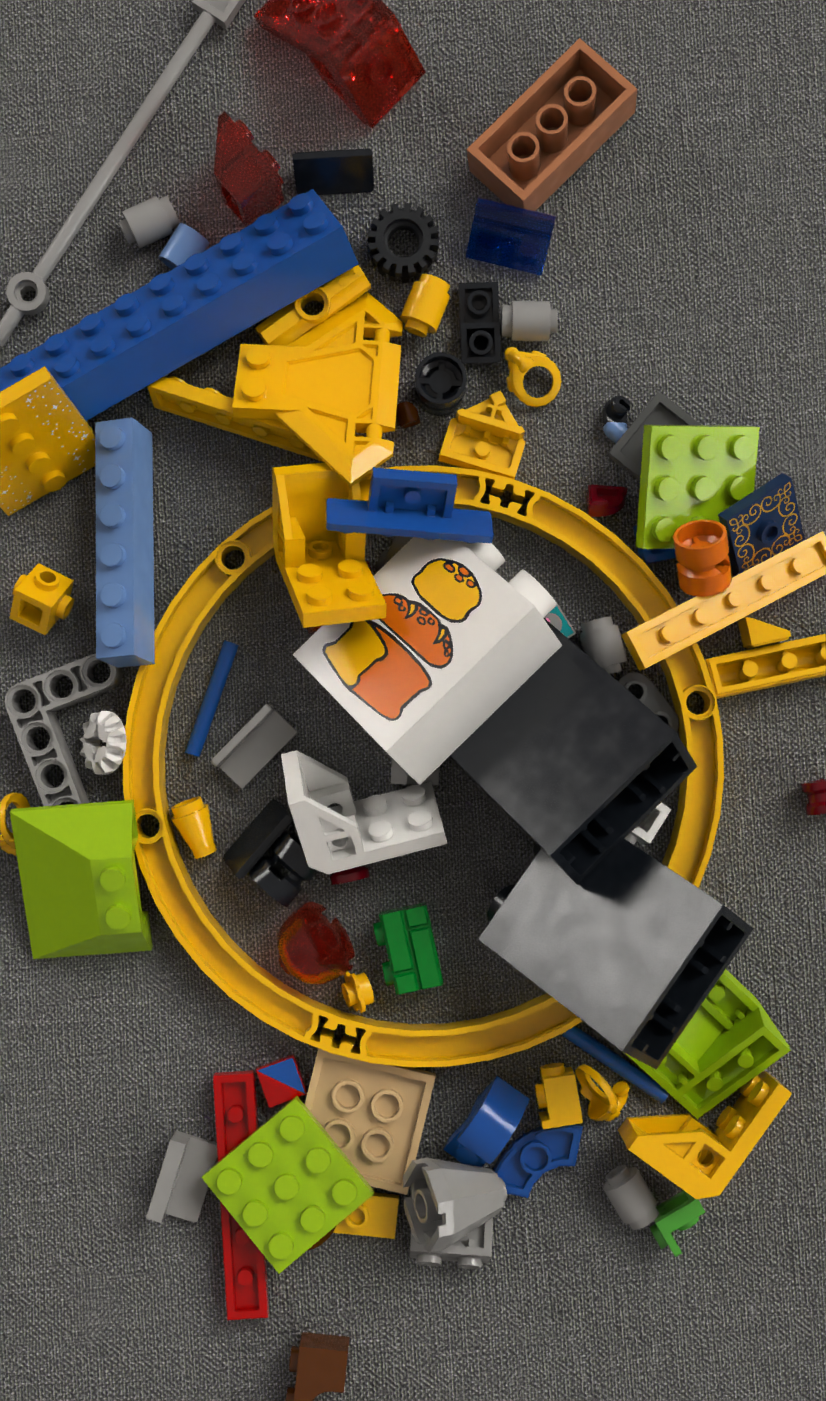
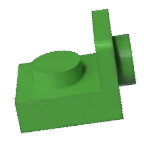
M684 1190L656 1206L659 1215L654 1220L655 1224L649 1227L660 1248L664 1249L669 1246L675 1257L682 1254V1251L671 1233L677 1229L683 1231L692 1227L698 1222L699 1216L705 1213L700 1201Z

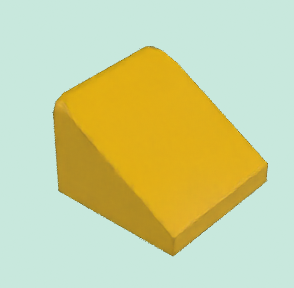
M750 617L738 620L743 647L746 649L782 642L791 637L790 630Z

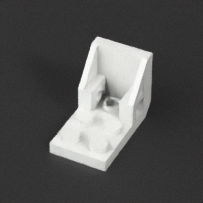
M297 750L281 754L288 806L308 867L326 874H332L447 844L431 782L411 785L404 789L381 795H372L368 798L354 801L346 776ZM333 803L340 804L338 806L327 808L329 805Z

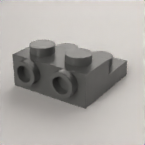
M660 391L655 394L607 454L611 460L638 480L636 482L638 486H640L644 425H701Z

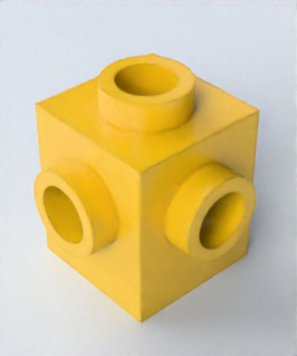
M38 563L28 575L22 574L17 580L12 593L13 602L9 618L46 635L59 618L65 620L70 614L75 601L74 598L70 597L74 580Z

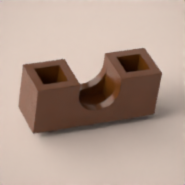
M302 1332L300 1345L292 1346L289 1372L296 1373L295 1387L287 1388L286 1401H313L316 1396L324 1392L344 1393L350 1337Z

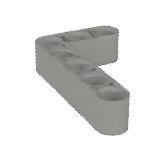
M91 654L17 683L10 687L5 695L4 702L43 806L65 805L68 802L73 804L90 803L55 712L113 690L120 684L123 677L122 667L117 668L108 664L111 671L109 678L103 683L96 682L93 676L94 668L97 664L103 662L96 659V654ZM68 676L73 683V689L70 695L62 698L56 690L57 682L62 677ZM26 691H31L35 696V706L29 712H24L19 703L20 697ZM40 728L46 729L50 736L49 744L43 750L36 747L33 739L34 734ZM54 765L60 766L64 771V780L58 787L53 786L48 780V772Z

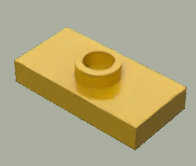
M374 1192L369 1199L341 1221L333 1233L395 1239L399 1195Z

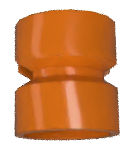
M701 519L690 521L676 529L673 540L676 560L679 562L677 563L680 589L692 596L706 597L723 592L728 588L732 577L726 527L714 520Z

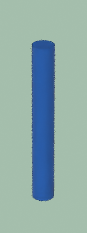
M226 640L222 644L185 753L196 757L201 755L239 647L237 644Z
M577 1026L561 1035L658 1102L663 1103L668 1097L669 1093L653 1078Z

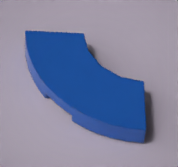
M582 1124L543 1129L542 1126H539L516 1139L504 1151L493 1169L498 1174V1177L503 1179L507 1194L528 1198L534 1183L545 1172L559 1166H575L583 1129Z

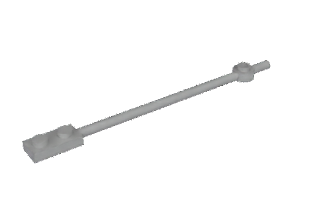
M246 0L192 1L194 10L201 13L46 252L32 273H18L8 282L6 294L11 305L0 320V347L3 348L24 315H35L45 309L49 302V290L45 282L213 24L217 23L227 30ZM36 291V296L32 301H24L26 292Z

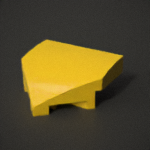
M501 390L491 394L489 399L466 410L463 408L457 410L455 418L449 422L438 461L460 468L474 469L515 479L526 443L523 439L525 430L517 424L506 405L507 400Z

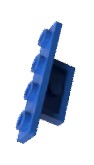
M373 467L368 501L328 498L326 501V529L330 531L380 534L387 537H417L426 540H454L466 543H492L494 536L492 517L489 511L453 508L457 490L456 474Z

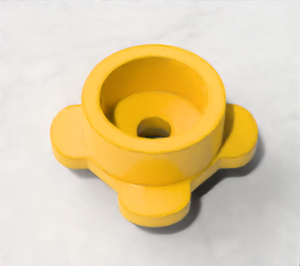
M349 972L344 973L345 983L341 984V990L347 1006H353L355 1011L365 1012L366 1005L374 1003L373 990L367 975L364 972L357 975L355 973L350 974Z

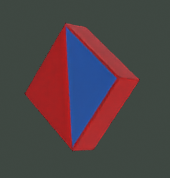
M295 1054L256 1068V1073L269 1108L290 1101L296 1096L307 1095L308 1091Z

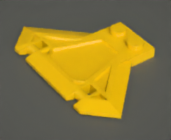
M367 292L287 346L240 344L232 403L233 418L281 421L351 487L371 473L373 467L378 468L393 457L394 442L382 439V433L393 432L396 426L401 345L390 343V338L402 336L403 322ZM364 338H374V341L364 340ZM356 433H366V437H356Z

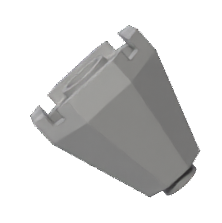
M422 1158L412 1160L403 1175V1188L411 1186V1197L404 1198V1210L414 1240L419 1245L427 1243L424 1249L429 1253L446 1249L499 1214L507 1198V1189L503 1179L498 1177V1174L489 1168Z

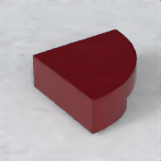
M588 485L586 496L588 515L591 517H602L619 512L625 505L627 488Z

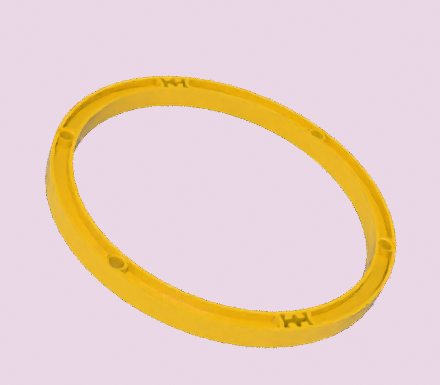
M437 465L395 466L387 468L456 474L457 490L453 508L489 511L491 517L530 530L563 548L590 568L613 590L639 625L677 606L668 590L646 563L618 536L584 511L549 492L512 478L474 469ZM369 476L359 480L362 501H368L371 484V477ZM486 485L492 486L487 504L481 503L485 495ZM504 491H509L512 493L511 499L513 501L522 503L525 497L530 498L524 516L518 514L522 504L510 502L507 508L500 506L501 499L496 496H502ZM273 506L255 516L224 540L196 568L169 604L154 631L155 664L140 665L127 710L125 725L127 743L123 758L124 800H134L138 840L134 850L153 900L175 938L198 967L219 988L261 1021L296 1040L316 1048L368 1063L412 1068L451 1067L489 1061L529 1049L578 1025L582 1020L548 993L505 1011L481 1018L450 1023L408 1024L380 1021L346 1013L309 998L284 984L259 966L230 938L209 911L195 888L184 864L171 824L165 779V750L168 723L178 683L189 655L205 626L225 599L242 581L275 554L273 544ZM232 550H240L245 555L244 563L237 569H228L225 566L227 554ZM696 642L659 661L666 677L675 712L679 718V738L697 765V768L680 783L678 809L670 843L662 864L699 888L712 853L720 819L724 783V755L717 698L705 659ZM692 692L700 694L704 700V708L697 715L691 713L686 706L687 697ZM147 814L155 816L159 822V830L154 837L146 835L141 828L142 819ZM321 1016L326 1017L321 1035L316 1034L315 1031L318 1028ZM338 1024L344 1025L345 1034L349 1035L343 1036L341 1041L334 1040V1032L330 1031L335 1030ZM358 1028L364 1029L361 1034L360 1047L354 1046L355 1038H353L357 1036Z

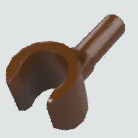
M402 402L397 404L396 417L401 429L420 424L417 408L412 403Z

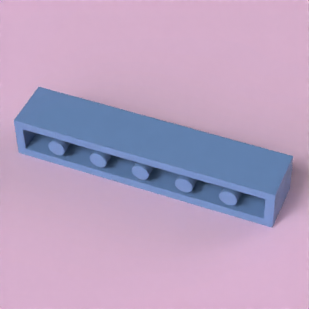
M133 417L95 422L96 659L117 668L155 664L152 432Z

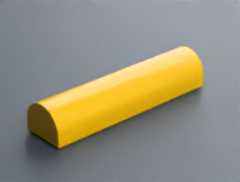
M826 634L707 658L705 662L716 698L719 699L826 676Z

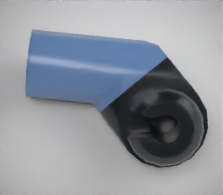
M614 396L606 402L603 408V431L606 437L615 444L628 429L627 412L630 410V403L623 396Z

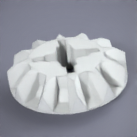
M111 711L91 713L89 722L83 723L84 736L79 738L83 742L80 755L86 758V768L92 769L95 774L108 775L119 768L125 756L127 743L125 728L118 715ZM100 739L102 742H106V746H100Z

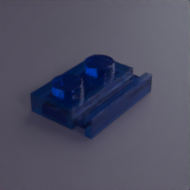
M478 198L465 257L542 276L556 216Z

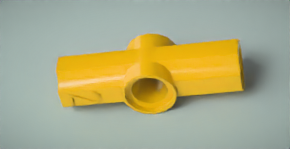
M357 265L280 309L255 327V330L265 345L287 346L371 289V284L366 278L365 273ZM311 301H318L324 305L323 310L317 315H308L303 311V308Z

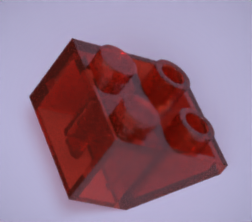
M224 111L218 116L214 175L224 203L247 227L254 223L258 217L272 212L284 201L281 188L284 182L278 174L280 166L275 158L266 149L260 152L251 142L254 140V137L248 127L240 119L234 122Z

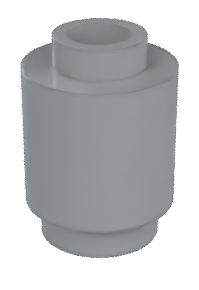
M154 196L122 211L124 220L118 222L127 243L130 245L136 242L139 249L173 234L172 229L176 228L180 223L167 196L160 199Z
M512 301L511 305L501 306V337H510L511 341H549L550 333H557L558 310L551 309L550 301Z
M607 616L580 624L583 634H580L579 637L584 653L609 674L622 671L620 663L627 662L628 660L618 624H613L612 617Z
M621 1165L606 1175L607 1181L603 1185V1191L624 1224H628L632 1230H639L652 1223L658 1217L657 1201L636 1167L627 1168L626 1165Z

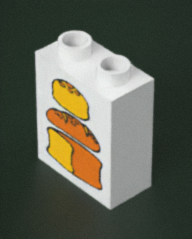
M413 537L373 576L387 604L386 618L321 626L293 654L311 675L419 785L562 647V644L544 620V617L557 605L553 597L533 576L523 569L509 582L495 571L505 562V559L492 543H466L442 539L426 540Z

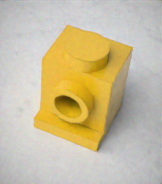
M550 1063L541 1066L540 1076L542 1083L535 1084L538 1108H546V1111L538 1112L542 1128L549 1129L583 1123L576 1076L572 1067H564V1063Z

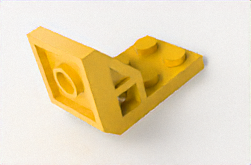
M326 463L272 467L273 544L275 557L303 628L386 618L387 604L365 561L366 533H342L326 529L327 499L336 498L362 501L359 481L350 487Z
M764 1070L740 1088L741 1096L733 1107L727 1106L717 1119L716 1126L718 1128L715 1132L689 1113L627 1117L618 1129V1132L629 1151L693 1198L702 1199L720 1196L792 1093L775 1077Z

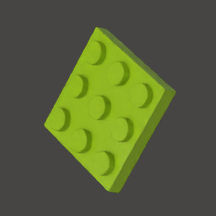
M644 425L636 547L641 549H675L673 535L681 525L701 519L720 522L718 514L754 492L760 427L733 425Z
M298 1096L281 1108L201 1177L278 1274L374 1194L373 1188Z

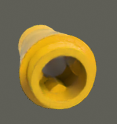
M201 796L184 800L171 807L174 815L171 820L191 849L194 858L198 859L214 853L217 848L214 843L209 806L203 803Z

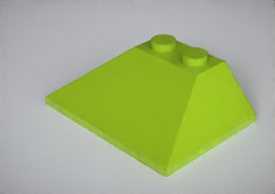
M134 800L11 809L10 818L33 959L152 951L153 943L148 911H142L134 854L138 840Z
M725 969L657 1069L628 1054L626 1055L695 1118L699 1119L791 1050L758 999Z

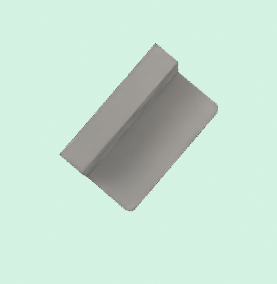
M265 704L210 762L215 767H220L241 789H244L299 732L271 705Z
M175 1131L165 1154L146 1219L162 1223L165 1215L168 1214L194 1223L198 1221L208 1190V1185L201 1177L216 1164L218 1158L216 1142Z

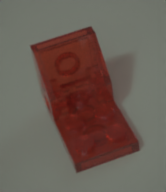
M269 0L254 15L262 29L306 53L319 76L362 123L370 128H373L426 73L395 14L382 0Z

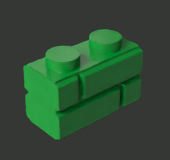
M422 902L380 912V922L373 923L378 947L386 945L389 961L382 962L386 986L394 985L396 995L443 985V977L427 903Z

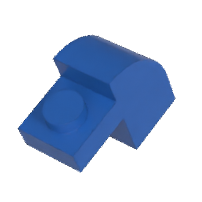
M496 1076L477 1097L468 1118L448 1138L443 1150L462 1164L482 1167L486 1162L491 1164L513 1135L530 1099Z

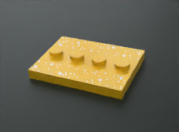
M45 366L0 392V508L10 516L49 492L61 489L68 481L95 466V432Z

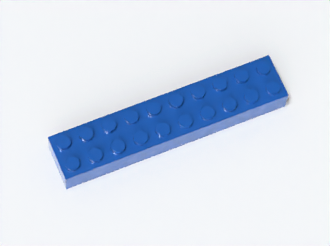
M314 189L306 193L296 195L289 203L272 213L258 217L254 223L237 233L225 236L218 244L204 252L190 256L183 264L171 271L155 276L150 283L136 291L120 296L115 303L103 310L87 315L77 325L63 333L49 337L45 343L28 353L16 356L9 364L0 368V392L45 366L87 421L357 266L359 263L343 226Z

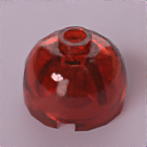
M312 901L301 905L284 920L277 934V949L280 966L288 975L294 976L299 981L310 985H324L352 970L354 965H349V960L354 958L355 954L351 940L338 919L334 918L332 923H330L322 914L327 909L321 904Z

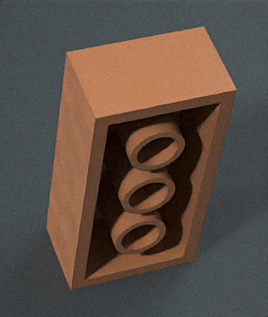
M579 38L467 148L469 171L523 221H526L635 113L637 88Z

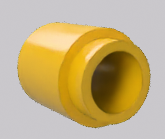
M421 274L419 281L413 282L400 315L401 321L405 323L404 329L419 337H426L427 333L434 334L437 332L450 299L448 294L450 285L446 281L430 274Z

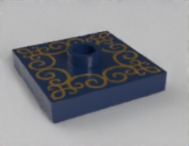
M781 473L718 514L720 523L727 530L728 556L734 576L805 540L792 478L784 473Z

